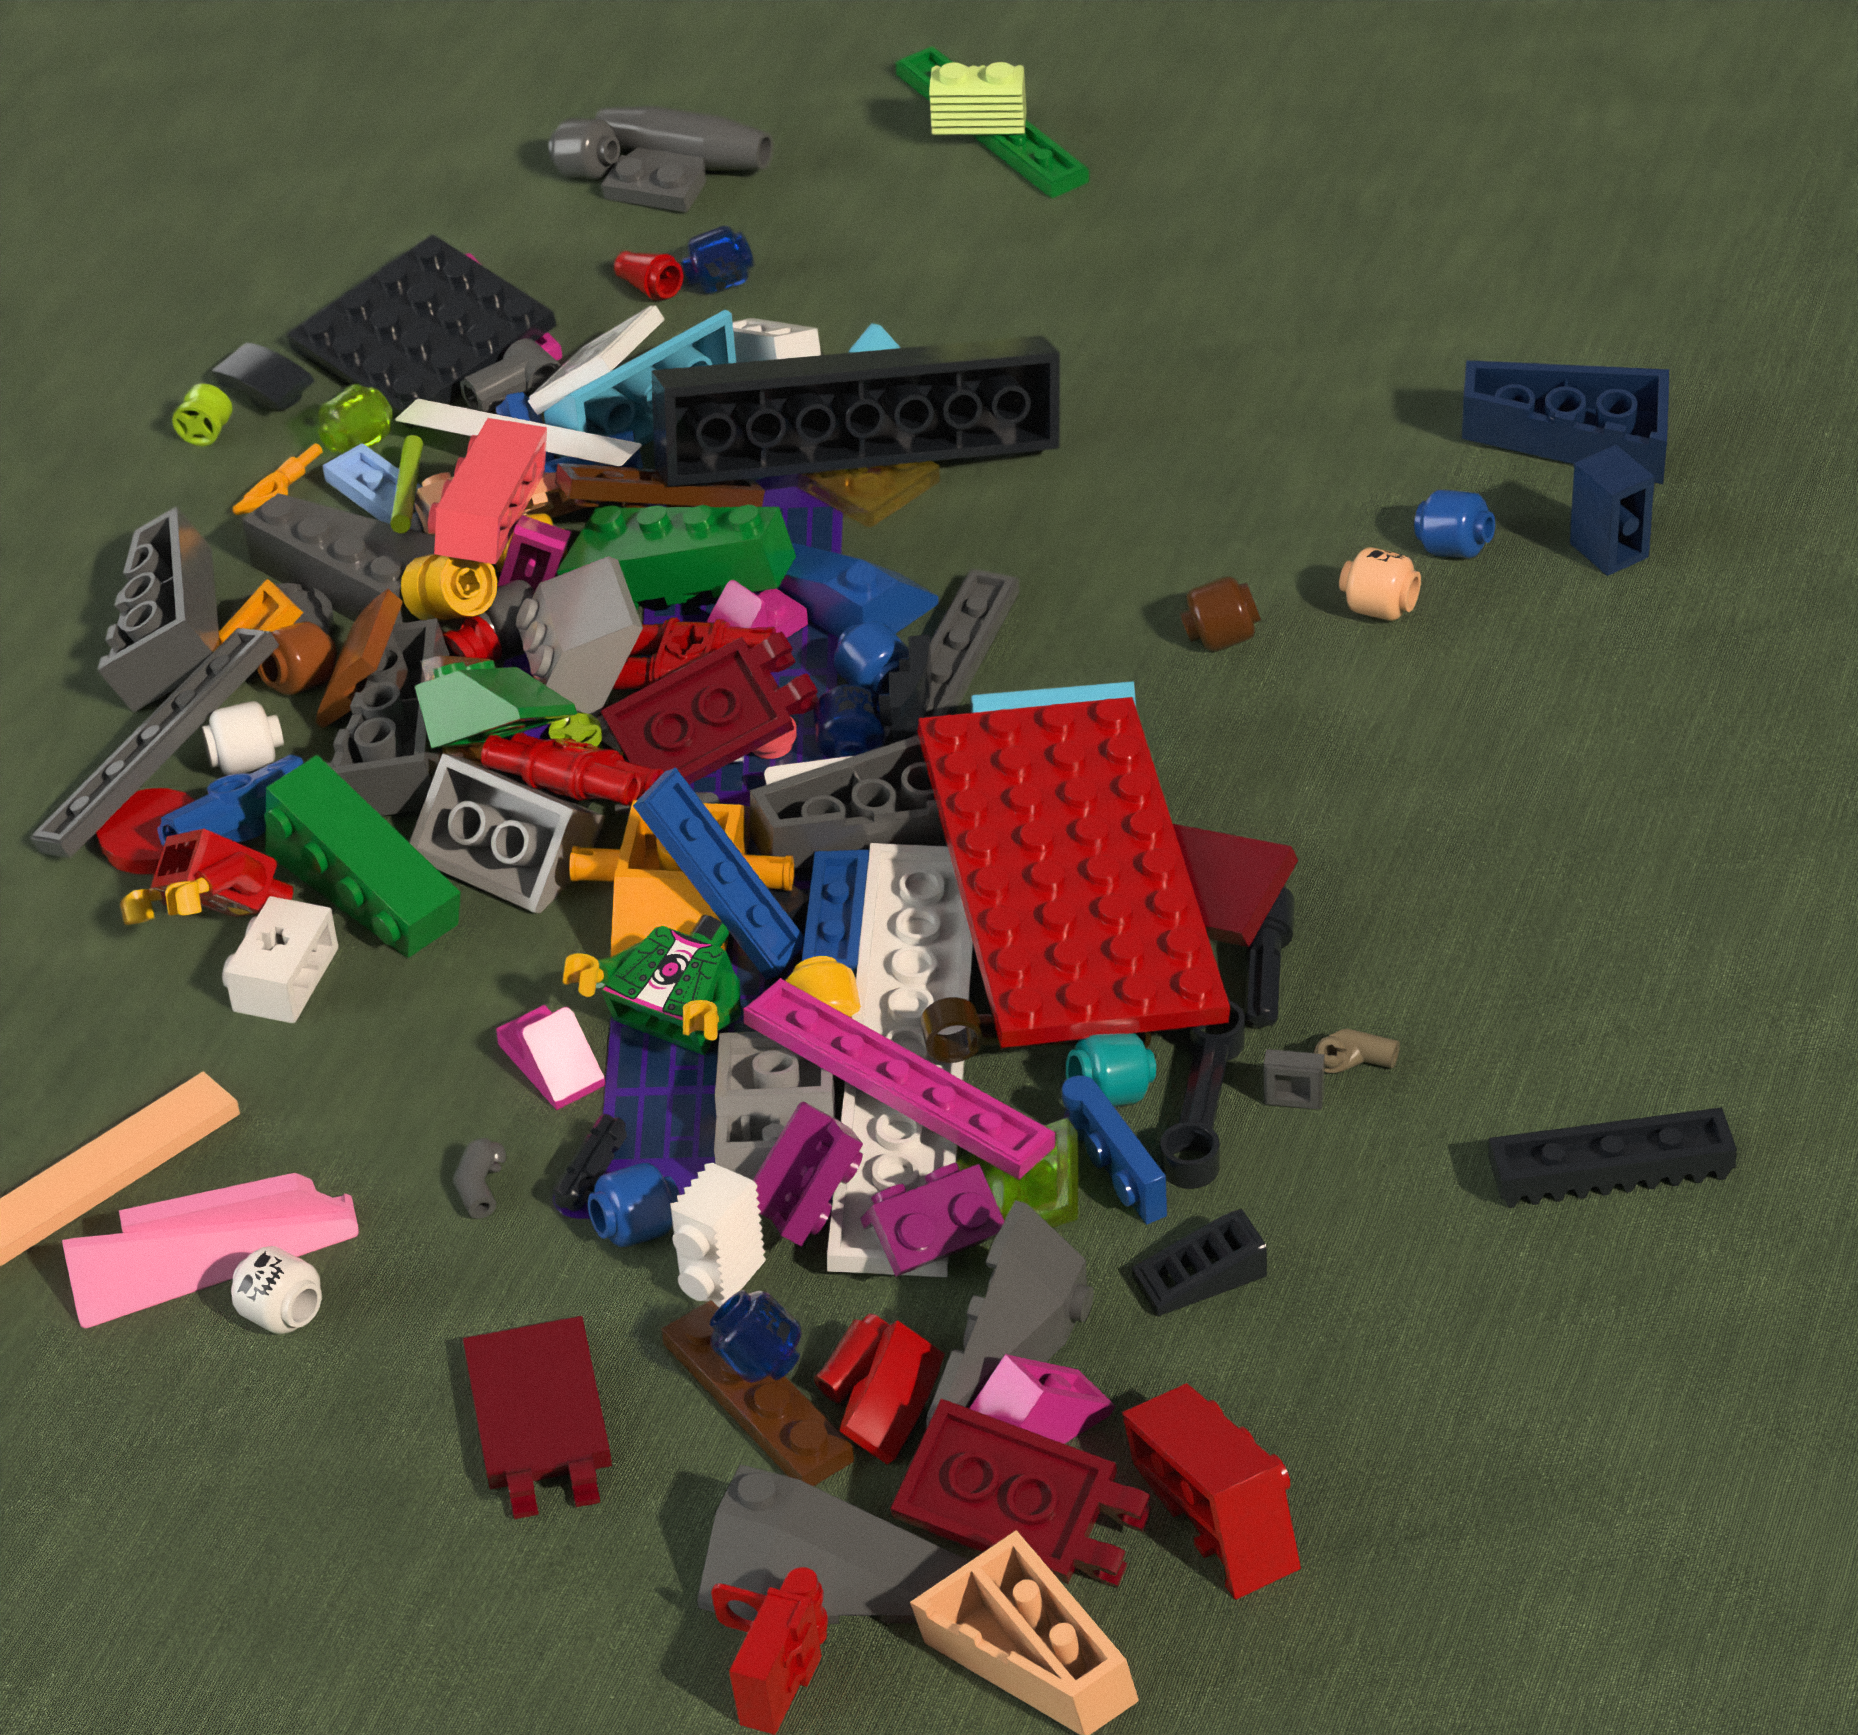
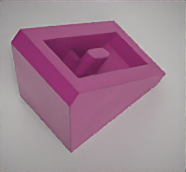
M522 515L515 527L497 587L514 580H524L536 591L539 583L556 577L571 532Z

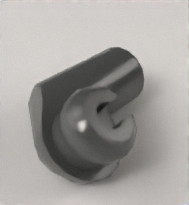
M485 1137L478 1138L467 1145L453 1176V1183L469 1215L475 1219L485 1218L495 1210L496 1201L485 1178L487 1173H496L502 1169L497 1162H506V1151L502 1144L495 1141L490 1142Z

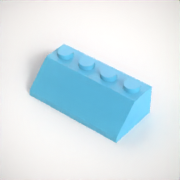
M725 309L568 394L544 411L545 424L601 436H610L634 430L635 443H640L643 446L654 440L651 371L736 363L732 313ZM553 453L557 458L567 457L564 455Z

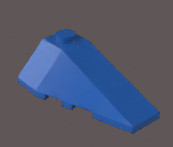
M792 543L796 558L777 588L807 608L808 620L837 638H840L841 634L849 627L871 621H878L887 625L896 634L939 604L936 594L900 573L863 559Z

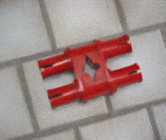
M671 617L669 620H665L663 624H642L643 629L629 656L642 655L652 657H628L612 690L643 689L740 637H743L750 649L775 634L776 629L774 627L749 628L730 626V623L725 622L724 619H716L715 622L680 621L677 617Z
M516 733L511 740H508L498 735H490L486 739L481 752V763L484 768L522 776L523 781L529 787L536 789L546 788L555 794L570 796L577 800L604 798L619 802L625 806H631L632 801L640 798L664 773L663 770L658 768L652 769L626 762L618 751L612 749L601 750L592 744L577 742L570 738L543 740L527 736L525 733Z

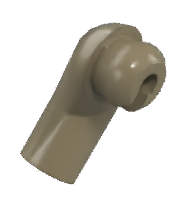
M1346 1028L1322 1038L1317 1043L1314 1053L1325 1054L1324 1071L1327 1073L1338 1074L1364 1062L1393 1069L1398 1059L1400 1041Z

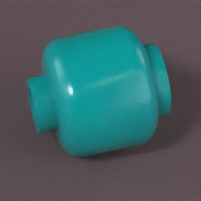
M1135 1033L1096 1034L1086 1039H1080L1075 1049L1069 1052L1066 1060V1078L1069 1079L1077 1075L1090 1077L1096 1082L1114 1107L1129 1106L1141 1101L1148 1090L1149 1083L1154 1081L1156 1077V1060L1153 1052L1150 1049H1145L1143 1041Z

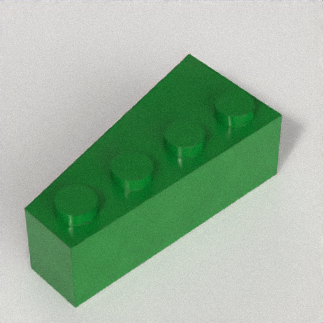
M656 505L648 508H619L617 506H606L595 509L559 566L557 573L562 575L608 556L615 558L619 561L635 608L638 610V601L664 597L667 605L686 603L687 599L698 595L701 591L711 590L713 598H718L730 580H735L751 592L776 589L792 565L796 554L779 507H756L754 505L740 507H709L707 505L663 507Z
M318 755L266 787V813L264 814L266 822L265 853L377 935L385 944L390 945L406 958H410L459 925L461 892Z

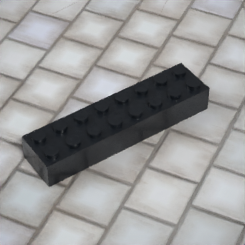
M1043 335L651 371L655 469L667 486L1060 449V352Z

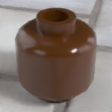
M1224 576L1191 589L1187 594L1189 610L1180 613L1190 641L1194 642L1201 639L1204 647L1213 653L1251 639L1255 634L1254 624L1261 621L1247 582L1239 584L1231 576Z

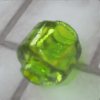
M359 384L347 386L322 404L318 413L321 425L318 428V435L322 443L334 453L339 451L344 454L362 443L372 449L385 440L391 431L390 420L393 417L391 406L383 394L376 388H367Z

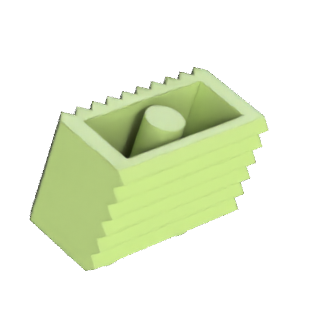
M952 62L942 67L938 65L932 67L929 87L932 135L1025 134L1027 113L1025 74L1022 65L1014 67L1005 62H996L987 67L984 65L980 67L975 65L967 67L961 63Z

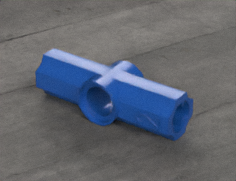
M288 755L251 774L228 775L210 783L207 787L208 795L161 817V824L157 827L161 845L164 846L167 836L203 828L235 842H243L260 836L266 831L264 814L266 813V787L304 763L302 758Z

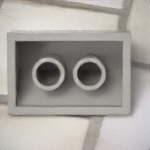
M608 556L539 583L532 599L526 598L523 601L516 618V627L519 629L523 649L526 652L533 677L574 703L577 711L598 718L643 629L619 561Z
M442 753L409 843L436 869L534 913H541L572 882L569 870L572 847L594 848L606 816L543 789L529 787L524 781L499 770L484 768L482 763Z

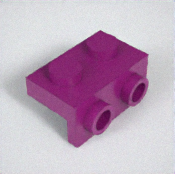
M800 1102L753 1179L758 1186L755 1191L759 1194L756 1198L760 1202L757 1206L761 1211L759 1214L772 1220L781 1236L799 1246L803 1245L809 1233L816 1235L823 1228L832 1209V1205L829 1203L830 1198L840 1182L847 1184L854 1177L861 1164L863 1154L859 1151L863 1143L852 1128L812 1105Z
M952 1163L927 1174L924 1177L926 1184L907 1191L904 1184H898L871 1197L873 1205L861 1216L860 1221L864 1230L874 1227L895 1277L996 1238L1004 1223V1219L980 1164L960 1171L957 1163Z

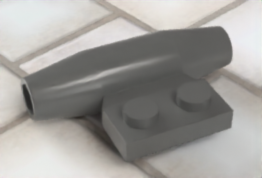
M659 106L601 108L595 119L604 120L611 125L619 141L620 152L628 154L626 156L620 155L601 184L604 197L607 200L688 212L706 183L705 170H763L768 167L773 155V139L770 133L718 115Z

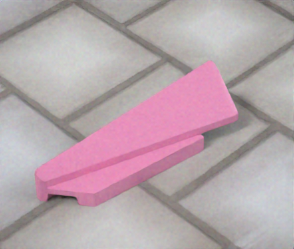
M291 1173L119 1210L123 1233L70 1238L62 1240L78 1320L82 1328H90L231 1280L238 1264L261 1247L276 1246L299 1257L358 1236L359 1229L350 1195L344 1193L342 1196L332 1198L316 1191L312 1179L297 1173Z

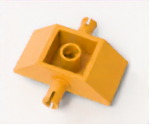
M637 800L632 801L620 849L573 846L572 853L570 854L569 870L571 881L614 882L611 957L644 940L656 927L665 926L689 935L702 915L712 916L721 922L633 807ZM703 803L768 889L792 890L794 881V858L792 855H747L750 841V807L734 804ZM729 935L721 946L724 951L727 948Z

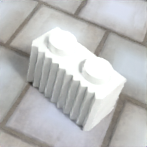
M709 1163L704 1164L705 1171L697 1172L698 1179L691 1180V1186L684 1188L685 1194L677 1195L678 1202L670 1203L674 1229L672 1239L677 1252L679 1267L678 1283L682 1291L697 1301L708 1302L712 1300L718 1307L724 1308L728 1306L766 1261L763 1256L765 1250L762 1248L765 1243L761 1240L764 1235L760 1232L763 1227L759 1224L762 1219L758 1215L761 1211L757 1207L760 1202L756 1199L759 1195L755 1191L758 1187L756 1183L717 1164Z

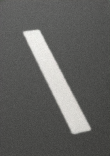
M422 399L415 400L395 419L399 422L467 436L478 435L487 418L547 427L546 452L613 466H622L642 446L640 443Z

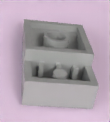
M760 1032L720 1033L715 1088L717 1116L714 1144L715 1164L753 1180L800 1102H806L836 1119V1076Z

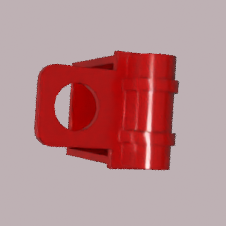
M799 1567L790 1571L780 1590L769 1587L767 1595L721 1583L715 1584L711 1590L717 1620L729 1628L748 1632L729 1670L739 1724L741 1726L776 1735L799 1686H808L821 1660L820 1644L827 1637L828 1617L825 1608L822 1606L824 1599L822 1585L818 1581L817 1574L807 1567ZM735 1600L750 1605L758 1612L755 1620H747L738 1616L730 1609L728 1602Z

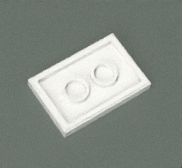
M650 305L580 348L529 397L528 402L536 414H541L568 394L611 372L665 320L656 305L653 307Z

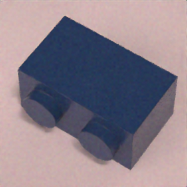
M1617 444L1574 463L1570 544L1607 576L1649 558L1655 476Z

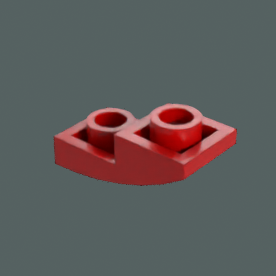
M895 1321L882 1332L869 1375L854 1385L839 1431L885 1464L891 1463L895 1460L928 1399L945 1353L900 1321Z

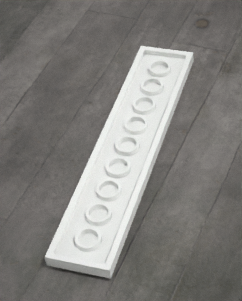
M870 843L856 974L861 1007L857 1013L852 1015V1019L963 1080L965 1060L957 1063H943L933 1059L926 1050L920 1024L923 1011L933 1002L949 997L963 998L968 1001L970 999L974 944L948 847ZM965 1026L947 1027L937 1034H954L963 1030ZM845 1081L841 1122L852 1128L863 1143L859 1151L863 1154V1157L854 1177L847 1184L840 1182L833 1194L827 1250V1271L894 1275L874 1227L864 1230L860 1218L873 1205L871 1197L898 1184H904L907 1191L913 1190L926 1184L924 1177L927 1174L946 1165L956 1163L958 1145ZM949 1256L902 1275L947 1277Z

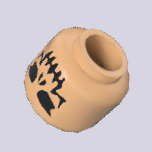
M1367 547L1360 551L1354 561H1346L1339 580L1340 591L1346 592V600L1350 610L1358 614L1387 621H1394L1402 616L1404 611L1410 612L1413 610L1421 586L1420 572L1414 571L1413 562L1409 557L1372 547Z

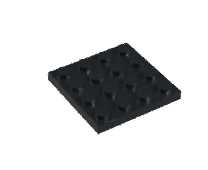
M432 234L317 314L308 318L305 322L287 333L291 349L344 385L351 387L350 389L396 419L417 399L447 404L461 394L460 381L464 380L465 377L503 360L507 349L516 341L525 338L536 341L556 327L557 323L554 312ZM400 422L409 429L416 426L414 424Z

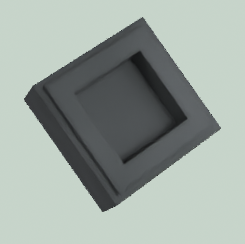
M1266 1049L1264 1059V1104L1322 1110L1325 1054Z

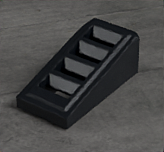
M1238 1209L1217 1218L1132 1267V1277L1159 1317L1267 1277V1248L1242 1209ZM1216 1257L1218 1261L1211 1264L1209 1259ZM1190 1266L1196 1271V1274L1191 1277L1185 1270V1268ZM1170 1274L1176 1286L1169 1290L1161 1277Z

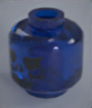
M722 225L689 239L687 245L689 256L681 258L689 283L691 285L700 283L702 289L710 295L745 283L750 275L749 268L755 266L754 257L743 231L735 233L728 225Z
M842 684L821 695L815 703L813 714L815 742L820 753L828 759L856 756L879 748L883 744L885 731L881 725L880 703L878 697L870 690L854 684Z
M744 1290L736 1292L718 1308L710 1320L709 1325L714 1329L710 1341L711 1348L747 1382L754 1383L768 1376L775 1381L779 1380L796 1365L800 1358V1353L796 1350L802 1334L800 1323L772 1295L765 1291L759 1290L750 1294Z

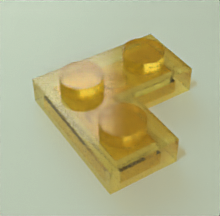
M932 461L798 474L799 488L869 528L940 482L939 465Z

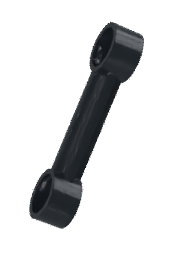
M1228 1000L1230 1004L1228 1023L1187 1027V1044L1190 1052L1193 1054L1180 1121L1178 1124L1168 1128L1160 1141L1161 1170L1169 1183L1180 1188L1195 1189L1206 1186L1214 1181L1220 1170L1219 1137L1213 1128L1227 1061L1237 1057L1245 1045L1244 1012L1236 1003ZM1211 1026H1221L1231 1031L1214 1035L1202 1032L1201 1030ZM1185 1150H1196L1206 1154V1156L1197 1160H1183L1173 1155Z

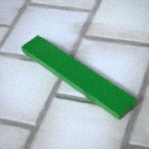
M931 46L896 61V75L930 101L929 87L932 67L936 65L942 67L953 61L934 46ZM1026 120L1024 135H972L1051 199L1090 182L1089 168L1028 120Z

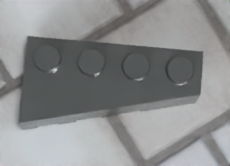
M280 493L242 519L252 567L281 583L301 584L302 590L312 593L313 588L323 592L331 601L335 612L354 622L365 607L386 589L392 591L403 601L401 578L406 566L417 557L434 554L435 536L411 529L405 533H397L392 530L389 523ZM403 601L395 624L422 621L411 614Z
M177 506L134 531L123 575L129 582L122 591L118 592L114 605L120 612L118 624L109 626L105 639L111 647L110 654L100 658L97 669L133 713L178 688L220 646L212 548Z
M437 618L394 625L377 670L367 676L368 681L364 690L361 693H355L350 705L353 715L347 728L339 729L333 743L336 753L331 763H327L381 816L421 811L442 753L445 754L446 747L431 749L415 685L435 679L434 669L452 664Z
M918 735L750 790L749 834L764 856L792 855L794 858V869L813 867L815 851H870V843L947 846Z

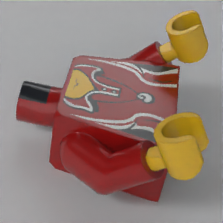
M203 828L167 836L150 889H141L129 893L121 900L120 908L125 925H133L155 919L151 903L155 901H160L164 906L167 905L170 916L202 912L201 906L229 916L238 917L260 913L269 896L292 900L293 886L273 878L277 867V861L274 858Z

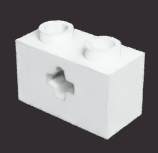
M269 896L259 915L252 917L249 921L244 940L236 953L231 954L227 958L223 968V984L225 987H228L233 1012L295 1024L339 948L331 908Z

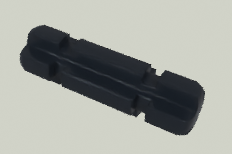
M603 1114L596 1120L590 1130L592 1134L585 1137L565 1170L567 1172L561 1175L553 1188L554 1202L558 1207H566L575 1212L584 1206L591 1194L588 1191H592L595 1188L599 1177L604 1174L615 1157L613 1153L620 1149L627 1138V1132L624 1129L626 1123L620 1117L613 1118L608 1114Z

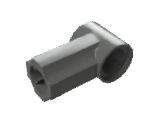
M521 339L507 349L503 360L477 371L460 381L461 393L469 409L492 413L496 411V406L500 405L508 394L524 392L526 396L532 395L562 365L534 340Z

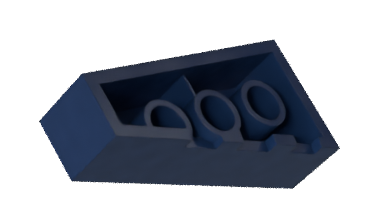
M1466 360L1462 439L1574 464L1579 460L1617 444L1655 476L1654 483L1663 484L1667 449L1670 369Z

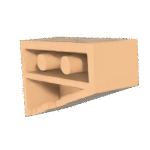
M1017 1530L910 1602L925 1644L1079 1735H1091L1139 1701L1125 1657Z

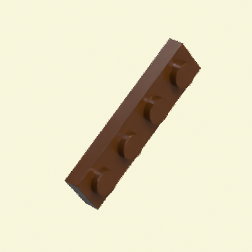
M558 463L555 477L556 485L572 503L586 507L599 506L600 501L618 502L619 505L626 508H648L649 504H666L667 507H695L699 505H707L709 507L754 505L762 507L765 490L753 478L667 486L656 469Z
M712 1300L661 1328L663 1344L788 1477L799 1479L815 1486L854 1462L853 1446Z

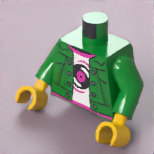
M702 915L689 935L660 926L654 928L644 940L633 944L612 957L597 960L588 954L577 953L569 955L565 961L562 983L569 985L578 982V992L585 997H591L595 994L596 988H602V995L614 1021L704 1056L711 1042L717 1039L718 1031L737 1021L741 1016L740 979L734 973L727 952L721 948L729 935V930L722 922L712 916Z

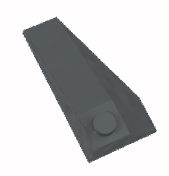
M1015 1200L992 1244L986 1264L994 1270L988 1284L986 1296L982 1298L973 1295L966 1312L969 1319L964 1334L965 1351L955 1348L950 1354L926 1417L927 1428L941 1398L970 1408L1005 1354L1046 1363L1066 1344L1076 1322H1084L1089 1315L1094 1290L1093 1287L1087 1286L1086 1259L1027 1203Z
M740 1464L716 1511L697 1603L698 1608L715 1612L711 1590L718 1583L767 1595L769 1587L780 1590L790 1571L799 1567H807L817 1574L818 1581L822 1585L824 1594L822 1606L827 1612L828 1624H839V1616H877L884 1624L917 1623L910 1602L970 1561L799 1479ZM733 1600L728 1602L730 1609L735 1614L747 1620H755L758 1612L753 1607L741 1601Z

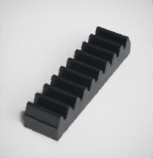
M1722 1107L1489 1138L1488 1158L1500 1198L1505 1200L1509 1208L1516 1207L1522 1196H1528L1532 1205H1537L1545 1193H1551L1555 1201L1559 1202L1564 1199L1568 1190H1575L1579 1199L1586 1198L1592 1187L1597 1186L1602 1195L1605 1196L1610 1194L1615 1184L1620 1183L1626 1193L1632 1192L1638 1181L1645 1180L1649 1189H1656L1661 1179L1665 1177L1669 1178L1673 1186H1679L1685 1175L1692 1174L1696 1183H1702L1710 1171H1715L1719 1180H1726L1731 1170L1736 1166L1737 1148Z

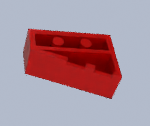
M1188 1383L1122 1412L1134 1466L1173 1517L1182 1513L1187 1515L1201 1534L1194 1538V1546L1203 1558L1212 1554L1217 1555L1225 1567L1227 1577L1225 1579V1587L1235 1600L1301 1569L1286 1496V1490L1290 1488V1478L1285 1465L1276 1454L1269 1455L1255 1443L1252 1435L1245 1427L1241 1426L1238 1428L1224 1416L1221 1408L1214 1400L1207 1401Z

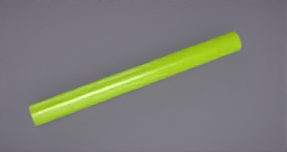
M416 435L407 436L403 442L390 522L392 530L397 533L407 532L412 522L423 449V441Z

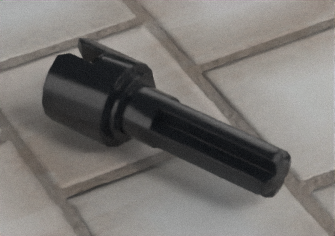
M1285 886L1282 888L1252 943L1247 947L1244 1016L1246 1020L1250 1021L1251 1027L1255 1029H1261L1263 1026H1273L1278 1018L1281 949L1292 941L1295 899L1292 892Z

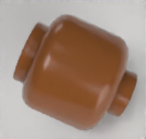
M304 621L270 631L279 646L257 668L260 677L266 685L273 687L281 694L294 695L323 686L330 680L335 667L337 650L332 638L318 625Z

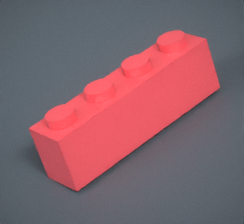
M487 418L479 434L471 435L466 457L458 458L454 478L452 480L446 479L440 502H433L430 508L428 533L435 534V555L490 564L497 563L545 473L547 427Z

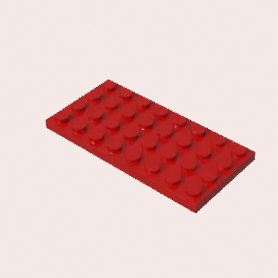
M1133 697L919 718L918 736L1001 1048L1086 1039L1096 1034H1132L1229 1022L1230 1004Z

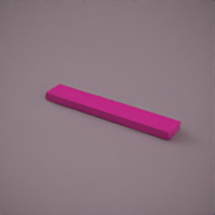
M781 978L744 1008V1024L1018 1180L1055 1148L1056 1132Z

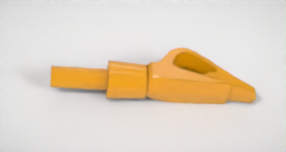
M314 443L299 457L288 458L275 472L266 476L246 493L244 499L233 506V513L235 515L251 513L278 493L288 496V486L305 474V467L323 453L321 446Z

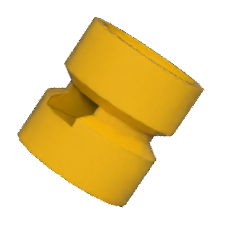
M428 554L415 558L406 566L401 578V594L408 610L420 620L437 618L438 621H444L453 618L473 617L484 613L492 605L497 594V577L494 567L490 563Z

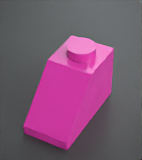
M1005 1354L969 1409L1065 1444L1109 1417L1116 1406L1078 1369Z

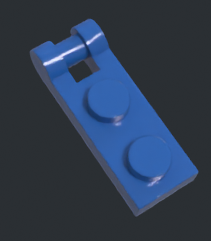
M1080 1075L1067 1079L1062 1086L1063 1104L1067 1108L1064 1113V1130L1066 1135L1076 1141L1085 1142V1147L1092 1163L1097 1168L1104 1167L1112 1178L1120 1201L1126 1207L1132 1205L1146 1225L1166 1217L1165 1174L1093 1079Z

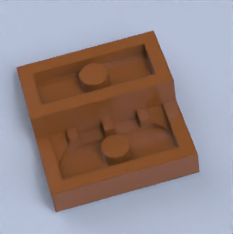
M386 589L365 607L347 635L317 712L315 722L321 728H325L351 711L350 705L355 693H361L364 690L368 680L367 676L375 672L379 666L403 603L389 589Z

